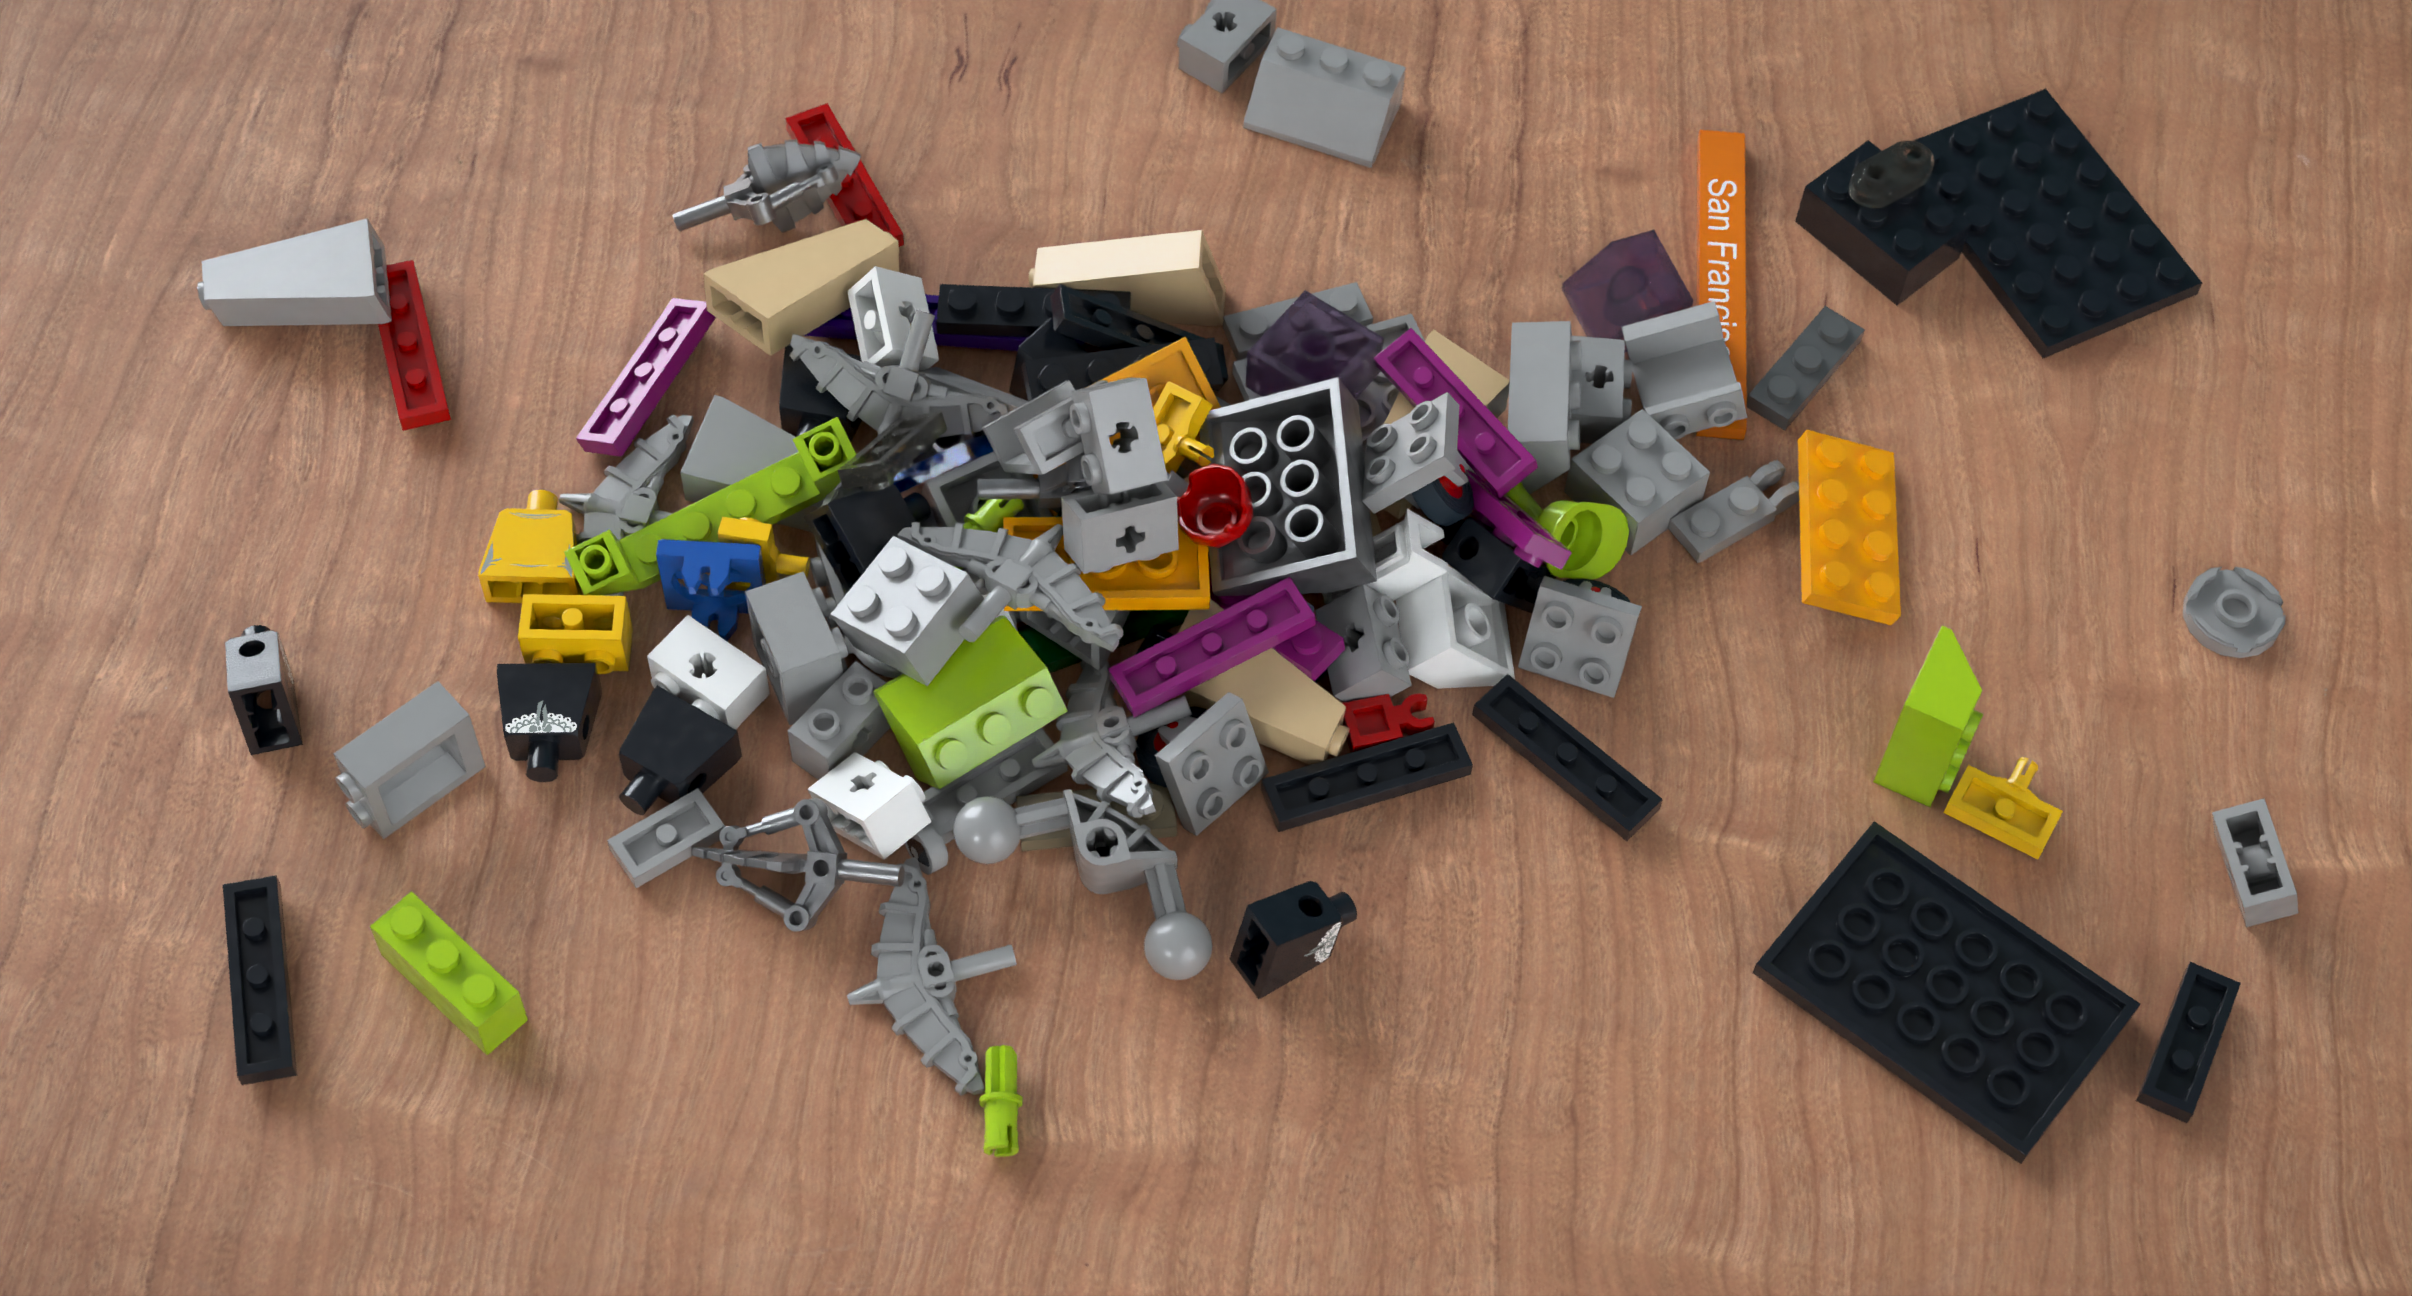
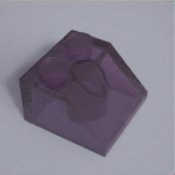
M1655 230L1610 242L1562 283V291L1587 337L1624 340L1621 327L1691 308L1694 302Z

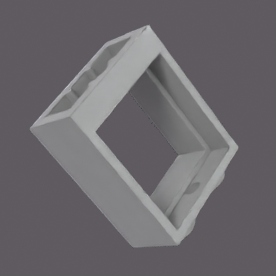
M439 681L333 754L341 773L335 777V780L349 799L345 803L346 808L363 829L371 825L383 839L486 767L470 715Z

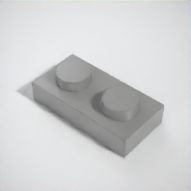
M696 789L613 836L607 842L613 856L634 886L638 888L692 857V847L707 848L720 840V831L725 828V825L701 791Z

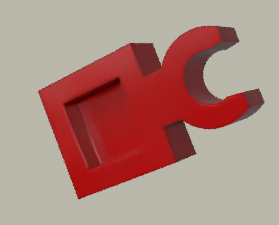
M1389 694L1342 703L1346 706L1342 726L1349 728L1347 742L1350 752L1403 738L1402 733L1413 735L1433 729L1435 724L1433 717L1418 719L1412 715L1414 712L1426 710L1428 700L1426 694H1412L1405 698L1401 705L1393 706Z

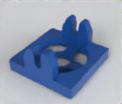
M658 540L656 558L666 608L670 610L692 611L691 617L708 629L710 628L711 621L718 620L719 636L728 641L737 630L739 613L749 614L745 591L766 584L761 546L758 544ZM678 579H683L686 587L680 584ZM732 582L751 583L750 587L745 591L725 590V586ZM701 584L707 586L708 589H699V587Z

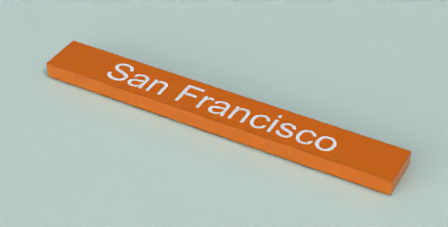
M1699 130L1697 138V306L1715 301L1726 348L1737 383L1740 382L1747 412L1745 133ZM1747 418L1734 421L1727 426L1697 431L1696 436L1744 440L1747 431Z

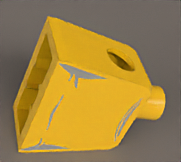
M546 490L532 491L528 495L526 509L506 508L499 512L478 572L486 602L522 603L523 594L582 595L581 587L564 551L577 545V533L573 516L567 510H557L558 497L554 493Z

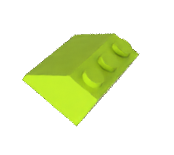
M1003 615L995 618L975 642H969L964 639L928 686L902 673L873 691L916 779L937 789L943 788L1068 712L1045 664L1006 616Z
M1941 626L1903 706L1873 781L1928 807H1931L1938 790L1949 793L1983 717V713L1974 710L1982 689L1952 629Z

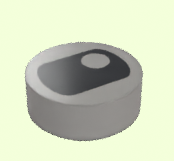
M931 823L905 843L911 858L917 856L921 871L927 875L945 867L948 863V851L945 842Z

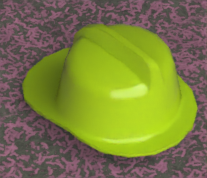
M1559 500L1549 504L1537 519V522L1572 552L1562 570L1543 561L1547 564L1551 575L1559 578L1598 579L1614 568L1620 561L1627 546L1629 535L1627 518L1621 509L1609 504Z

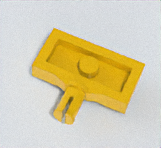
M1170 381L1167 382L1153 408L1166 472L1170 474L1172 470L1176 473L1185 457L1202 467L1208 466L1211 461L1198 453L1201 452L1214 458V449L1195 440L1213 404Z
M722 517L717 533L719 542L758 544L761 546L766 584L780 580L779 573L794 575L804 571L806 578L808 577L810 557L781 554V551L775 546L772 524L762 523L757 519L749 517L740 519ZM732 582L726 587L745 591L750 587L751 583Z
M2021 757L2017 760L2014 770L2009 779L1991 776L1968 764L1943 813L2038 860L2063 813L2062 810L2040 800L2027 789L2035 773L2038 771V765L2032 760L2026 773L2022 775L2029 758Z

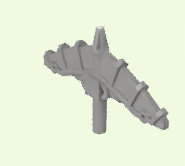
M915 311L900 365L879 367L867 361L861 362L851 358L842 349L831 346L827 342L815 341L796 334L792 335L790 345L793 351L789 356L793 361L798 359L803 361L819 381L816 389L820 393L828 390L844 407L850 410L847 418L852 422L859 417L878 431L876 462L885 465L900 438H923L925 445H934L935 438L961 434L965 435L967 441L975 440L976 432L983 431L982 427L1019 407L1003 402L998 397H988L979 393L962 394L950 391L948 387L933 384L930 378L925 376V373L919 372L935 315L924 311Z
M672 414L666 418L668 424L646 440L638 438L633 443L636 448L616 467L608 466L604 470V474L607 477L593 493L560 495L559 503L584 515V532L576 536L577 545L609 529L620 540L673 514L660 511L657 495L664 483L663 478L665 474L678 463L681 453L686 450V441L694 422L693 416L681 415L676 417V415ZM624 592L601 596H623Z
M912 522V527L903 528L897 534L899 539L952 566L967 568V572L985 579V587L990 593L959 627V633L967 641L975 642L1006 605L1015 610L1018 607L1029 608L1035 605L1046 613L1050 611L1056 615L1070 632L1080 636L1085 643H1094L1112 652L1119 645V639L1123 636V629L1118 624H1111L1102 607L1105 604L1103 595L1097 592L1092 593L1079 576L1081 574L1079 567L1073 563L1068 565L1055 552L1063 535L1062 525H1055L1034 540L1008 535V529L999 528L998 533L964 529V523L957 522L955 523V528L920 527V522Z
M1082 660L1080 665L1083 671L1076 684H1071L1065 694L1069 700L1068 712L1057 719V729L1062 731L1060 741L1032 759L1035 769L1068 764L1073 769L1072 779L1077 784L1085 785L1087 783L1096 789L1097 798L1101 802H1117L1127 807L1128 815L1135 818L1154 813L1156 809L1152 800L1153 793L1142 770L1134 764L1135 757L1133 753L1138 747L1135 736L1192 715L1187 699L1184 695L1158 705L1135 718L1133 715L1127 717L1123 707H1118L1116 700L1113 698L1116 687L1110 679L1108 670L1110 665L1108 661L1098 670Z
M917 856L906 859L904 864H896L902 865L905 868L904 882L901 887L894 886L889 902L880 904L879 914L885 917L880 943L878 942L871 946V955L878 958L877 979L847 994L849 1005L884 1004L896 1021L892 1026V1030L896 1035L905 1034L924 1054L921 1063L926 1068L935 1065L957 1083L955 1091L961 1096L967 1092L973 1095L984 1093L977 1055L973 1051L970 1038L961 1030L957 1019L959 1014L954 1004L957 992L956 981L1017 965L1012 945H1007L950 961L947 951L945 952L941 946L937 945L935 931L931 929L929 920L931 906L927 882L922 876Z

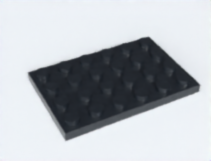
M2046 88L1894 148L1891 158L1972 223L1962 249L1963 255L2042 358L2051 356L2197 295L2200 290L2202 281Z
M1875 821L1759 959L1753 970L1754 975L2020 1164L2023 1163L2140 1006L2139 1002Z

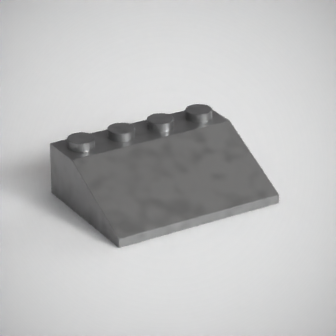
M1337 377L1210 410L1199 432L1200 442L1214 449V458L1203 453L1201 455L1211 461L1209 465L1219 464L1232 467L1243 477L1251 492L1253 518L1241 537L1221 548L1209 546L1213 593L1216 596L1254 595L1288 577L1292 579L1301 594L1331 593L1377 582L1370 509L1362 502L1365 461L1359 404L1342 381Z

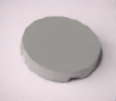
M2222 567L2210 568L2196 577L2183 600V618L2189 632L2202 646L2219 655L2234 658L2257 656L2273 646L2285 625V615L2283 616V609L2281 607L2283 600L2279 591L2265 577L2240 567H2234L2233 571L2221 570Z

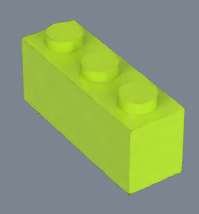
M412 891L370 925L381 955L486 1055H489L528 1021L519 992Z

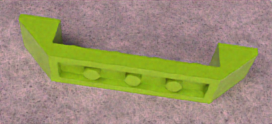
M836 417L793 438L792 440L798 452L637 532L618 540L609 529L564 551L583 594L607 595L643 589L660 581L656 558L658 540L719 542L717 533L722 517L735 519L749 517L757 519L762 523L773 525L823 500L860 463L839 418Z

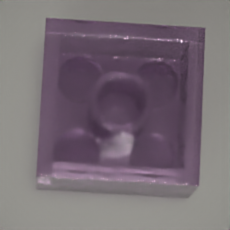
M1305 290L1247 352L1245 387L1264 397L1338 377L1356 400L1380 373L1373 358L1383 351L1384 338Z

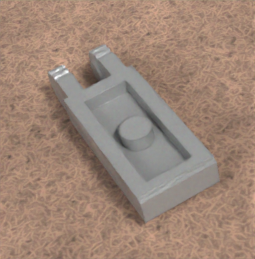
M1774 460L1760 467L1750 478L1746 476L1670 519L1668 529L1695 561L1700 563L1771 523L1776 515L1799 501V483L1793 481L1781 487L1768 499L1762 491L1777 483L1786 472V468L1781 462Z

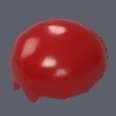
M1211 464L1191 472L1186 492L1183 496L1177 497V515L1179 517L1180 529L1195 544L1221 548L1241 537L1253 518L1251 492L1244 478L1232 467L1219 464Z

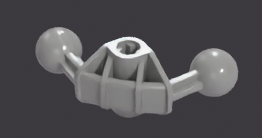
M1072 789L1063 790L1064 798L1014 809L1007 802L999 798L979 797L968 802L959 811L954 822L955 842L959 850L967 858L980 864H995L1005 860L1015 851L1020 839L1069 829L1081 882L1089 891L1096 894H1109L1147 883L1155 921L1146 933L1144 951L1146 959L1153 970L1168 979L1185 980L1197 975L1206 967L1212 954V938L1206 925L1196 916L1186 912L1176 871L1178 864L1177 854L1151 834V829L1145 824L1140 826L1127 816L1112 809L1110 803L1106 801L1100 803L1073 793Z

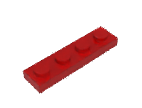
M828 103L785 118L786 130L791 139L797 140L798 144L814 145V141L824 142L828 148L839 150V146L855 151ZM860 160L851 177L847 174L841 182V191L836 196L832 194L827 199V202L841 227L866 219L881 230L890 233L898 240V246L901 247L904 245L903 232Z
M414 260L386 265L392 322L378 324L402 430L405 431L449 421L451 417Z

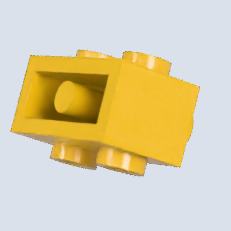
M523 594L518 641L525 664L596 663L598 674H608L612 671H629L633 626L626 596Z

